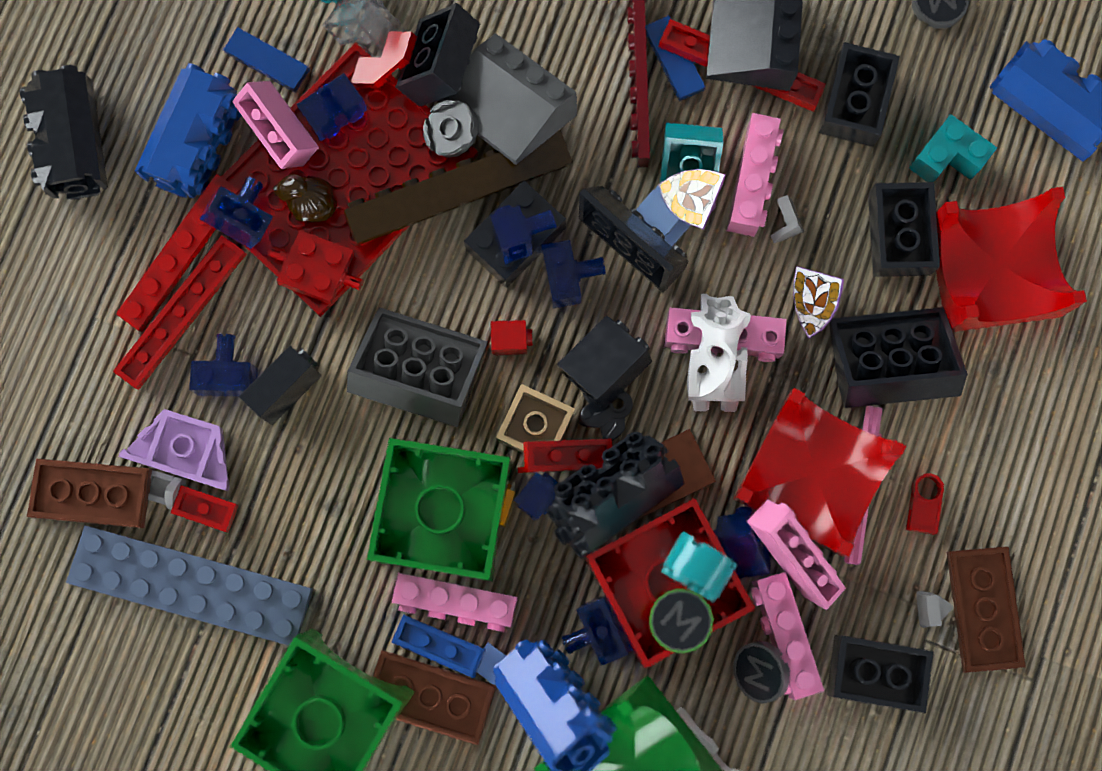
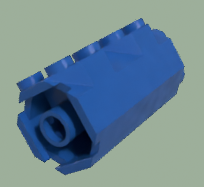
M1043 39L1040 43L1033 42L1032 44L1026 41L989 86L993 90L991 93L1084 162L1096 151L1097 147L1095 146L1102 142V79L1093 74H1089L1086 78L1079 77L1077 73L1080 67L1078 61L1066 56L1050 40Z
M188 63L185 69H181L135 169V172L143 180L149 182L151 177L156 182V187L182 198H186L187 195L189 198H194L197 195L201 196L209 185L208 180L212 171H216L220 164L221 156L216 154V148L220 144L225 146L229 144L232 137L231 129L235 120L238 121L242 116L232 103L238 94L234 88L229 86L230 79L219 73H214V75L205 73L201 67L192 63Z
M528 639L520 641L501 662L494 666L495 685L551 771H592L608 756L610 749L607 746V741L612 742L613 732L617 729V726L607 715H603L600 712L601 704L592 693L587 692L584 694L581 690L585 685V681L576 671H571L567 666L570 660L561 650L557 649L554 652L553 648L543 639L540 642L536 641L533 643Z

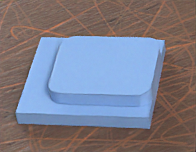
M659 185L652 190L636 209L643 216V222L650 228L656 227L665 236L664 240L671 246L691 226L677 218L669 210L662 198Z

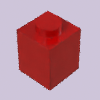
M526 320L491 321V351L493 356L527 354V346H533L532 329H527Z

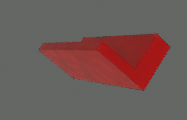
M612 439L523 442L524 467H517L518 473L578 471L584 465H594L596 469L602 468V454L605 450L612 447Z

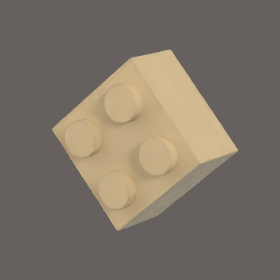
M521 384L500 427L496 440L524 453L523 442L562 440L575 413V408Z

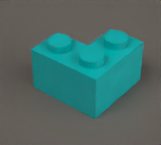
M950 114L910 165L909 169L926 182H934L949 164L969 180H972L998 147Z

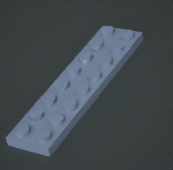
M86 525L84 526L66 581L67 584L288 646L294 637L300 634L313 588Z

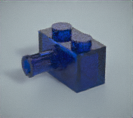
M345 73L328 84H324L322 88L319 87L316 92L296 104L301 115L320 141L325 138L334 137L339 133L341 127L349 122L358 121L364 115V112L367 111L363 98Z
M246 177L245 183L238 195L220 186L211 196L199 219L251 249L261 241L273 216L253 205L263 188V184L258 181L253 186L256 179Z
M507 205L497 209L495 214L490 215L493 233L504 264L531 256V235L556 228L551 209L525 218L522 215L520 206L512 208L511 205Z
M570 240L542 245V257L553 309L580 304L581 291L579 282H581V279L606 275L603 257L577 262V259L574 260Z
M217 334L216 359L213 361H191L189 390L198 396L239 397L257 379L258 368L251 362L234 361L235 335L225 334L223 336V334Z
M536 472L515 498L513 504L537 522L542 514L544 516L547 514L546 508L553 504L555 499L554 488L558 482L546 472L542 476Z
M745 506L738 507L735 510V514L719 516L717 529L713 531L727 557L737 564L735 572L739 579L770 574L772 554L747 521L754 512L751 508Z
M605 595L588 601L577 608L576 611L584 628L562 636L563 645L575 641L565 648L568 654H572L592 644L601 666L625 657L633 651Z

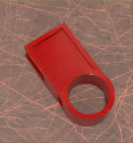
M926 473L916 477L912 482L906 525L907 531L929 535L938 534L944 484L937 475ZM929 478L935 482L937 494L933 499L928 500L920 495L918 484L921 479Z

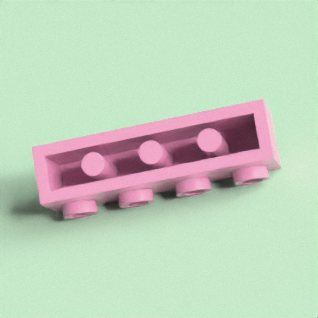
M755 113L751 115L726 230L728 232L754 237L759 227H764L768 211L763 210L764 200L770 199L773 183L768 182L770 173H775L778 156H774L775 146L780 147L784 131L779 129L780 118Z
M670 307L667 313L664 347L671 348V352L681 354L688 353V350L698 349L702 340V330L693 326L691 312H700L701 310ZM750 315V322L740 335L737 350L746 347L748 356H756L762 362H775L776 359H780L784 354L787 319ZM718 346L711 348V351L716 356L717 353H723V349Z
M766 500L747 521L784 572H786L802 596L827 610L844 592L846 587L836 575V570L823 557V552L810 539L808 531L797 521L795 513L783 503L778 505L770 500Z
M786 572L752 581L754 588L750 589L755 605L760 606L763 615L760 618L763 632L765 635H769L772 645L783 654L781 657L790 669V683L784 695L788 694L789 698L797 700L823 692L824 688Z
M398 573L392 603L399 604V611L416 614V610L419 608L429 610L428 617L445 620L446 614L458 616L457 623L475 626V621L477 620L487 622V629L504 632L505 626L512 627L518 597Z

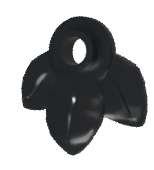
M623 391L602 410L583 393L589 404L580 413L579 425L588 428L600 427L603 439H612V441L617 439L625 430V417L633 409L631 396ZM616 399H621L624 402V406L621 409L613 407V402Z

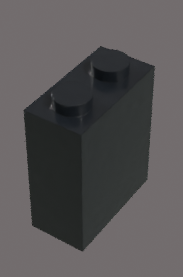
M607 315L557 363L563 375L602 410L652 363L648 352L650 347L640 337L634 339L628 334L630 331L624 323L618 319L614 322Z
M290 345L239 397L260 418L273 426L321 377L315 370L319 364L304 349L300 348L296 351Z

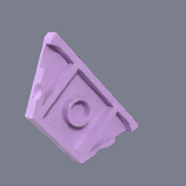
M164 409L154 418V422L150 426L145 427L137 435L138 438L127 449H123L118 456L218 489L229 490L222 427Z

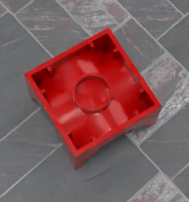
M1063 187L1051 188L1025 201L989 209L966 210L960 209L957 201L945 202L936 212L940 267L936 270L942 307L945 309L952 332L1060 318L1087 302L1085 290L1076 291L1066 281L1057 256L1055 225L1058 209L1065 199Z
M793 388L787 395L733 500L754 511H757L766 500H770L778 505L783 503L795 513V518L808 531L809 537L814 543L839 556L849 557L855 547L854 540L858 528L875 493L907 446L896 440L876 436L839 419L810 401L805 396V393Z
M695 498L585 557L589 569L594 574L614 610L637 660L645 669L675 653L662 647L654 638L650 627V615L657 599L666 592L677 589L690 590L686 585L675 581L661 572L666 558L681 533L684 532L694 537L695 542L705 543L727 557ZM735 570L714 602L702 597L709 605L712 613V632L756 609Z

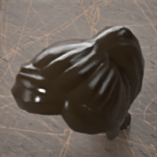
M292 174L284 177L273 187L275 195L282 201H286L290 212L293 213L297 221H325L334 214L337 208L333 188L327 181L318 177H303Z

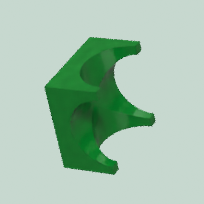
M389 438L367 560L493 582L501 516L513 466L510 457Z
M312 628L294 637L229 747L267 771H365L384 737L415 691L405 685L396 686L386 683L354 667L334 653L322 640L323 634Z
M649 675L600 711L615 723L617 729L613 732L612 742L607 741V746L610 749L608 756L592 771H723ZM544 759L534 768L535 771H551Z

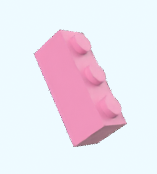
M270 81L247 82L232 101L281 169L304 166L319 148Z

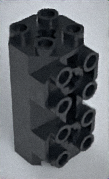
M64 65L60 69L52 71H34L31 74L32 80L28 82L26 87L20 88V97L26 106L27 113L23 116L24 124L27 131H34L36 136L33 141H28L27 143L28 153L33 159L34 168L31 169L34 185H41L45 194L51 198L59 199V193L66 194L67 199L70 200L99 195L101 193L100 187L105 190L108 188L93 81L85 72L78 71V67L75 65Z
M640 432L630 433L626 438L603 452L602 468L596 469L594 465H584L571 476L555 485V499L553 504L546 508V512L557 527L554 532L558 540L563 545L569 544L582 559L682 487L685 482L680 466L675 459L669 462L665 454L669 451L664 444L649 435L643 436Z

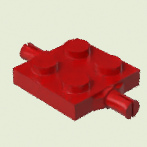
M302 230L299 231L288 251L271 245V250L268 251V257L283 261V267L276 280L278 285L332 305L337 292L343 285L358 291L363 286L364 279L349 274V265L354 256L352 249Z

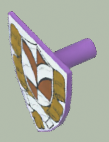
M704 169L686 170L672 175L658 185L664 202L677 218L694 227L704 229L711 212L716 208L715 201L726 175Z
M796 266L793 291L795 309L801 326L808 338H811L822 331L832 320L839 306L844 279Z

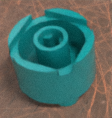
M682 532L666 558L661 572L675 581L686 585L688 589L701 597L714 602L721 594L737 564L705 543H697L694 541V537Z

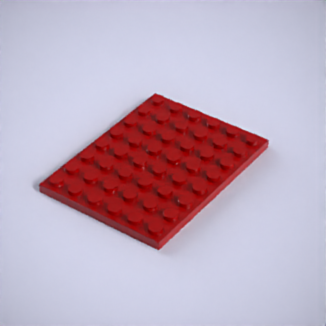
M357 43L290 107L319 147L304 166L281 169L258 139L221 176L241 190L242 194L220 224L277 277L283 267V261L268 257L271 245L288 251L299 231L302 230L352 249L354 256L349 265V274L360 278L408 227L356 246L344 216V210L349 208L347 204L360 198H364L365 202L375 199V193L381 190L391 188L392 192L402 189V183L408 180L418 178L419 182L429 179V173L435 170L445 168L446 172L457 168L456 163L468 158H472L474 161L478 156V151L472 146L460 156L451 158L440 156L427 146L423 137V125L425 119L429 118L431 109L426 105L418 106L395 88L398 80L390 74L387 77L388 81L380 88L355 87L351 81L358 58L371 57ZM292 174L303 177H318L327 181L333 188L337 208L334 214L325 221H297L293 213L290 212L286 201H282L275 195L273 187L284 177ZM343 285L337 292L332 305L350 288L349 286ZM293 291L320 317L332 306Z

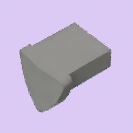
M788 195L777 199L787 226L771 235L773 243L787 240L805 232L793 200Z
M152 470L148 500L166 505L167 509L172 510L180 486L186 485V478L181 476L174 477Z
M917 591L916 599L920 626L923 628L942 626L941 620L952 610V605L936 594Z

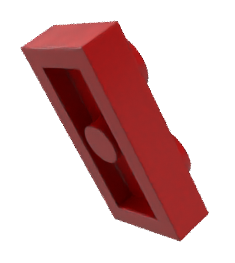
M181 485L170 513L229 533L239 505Z

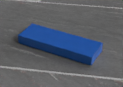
M666 16L646 25V36L680 102L703 92L705 85L693 61L658 47L671 19L670 16Z
M239 27L236 28L223 48L226 55L295 93L310 71L309 66Z
M407 615L402 616L391 642L472 678H475L486 652V649Z

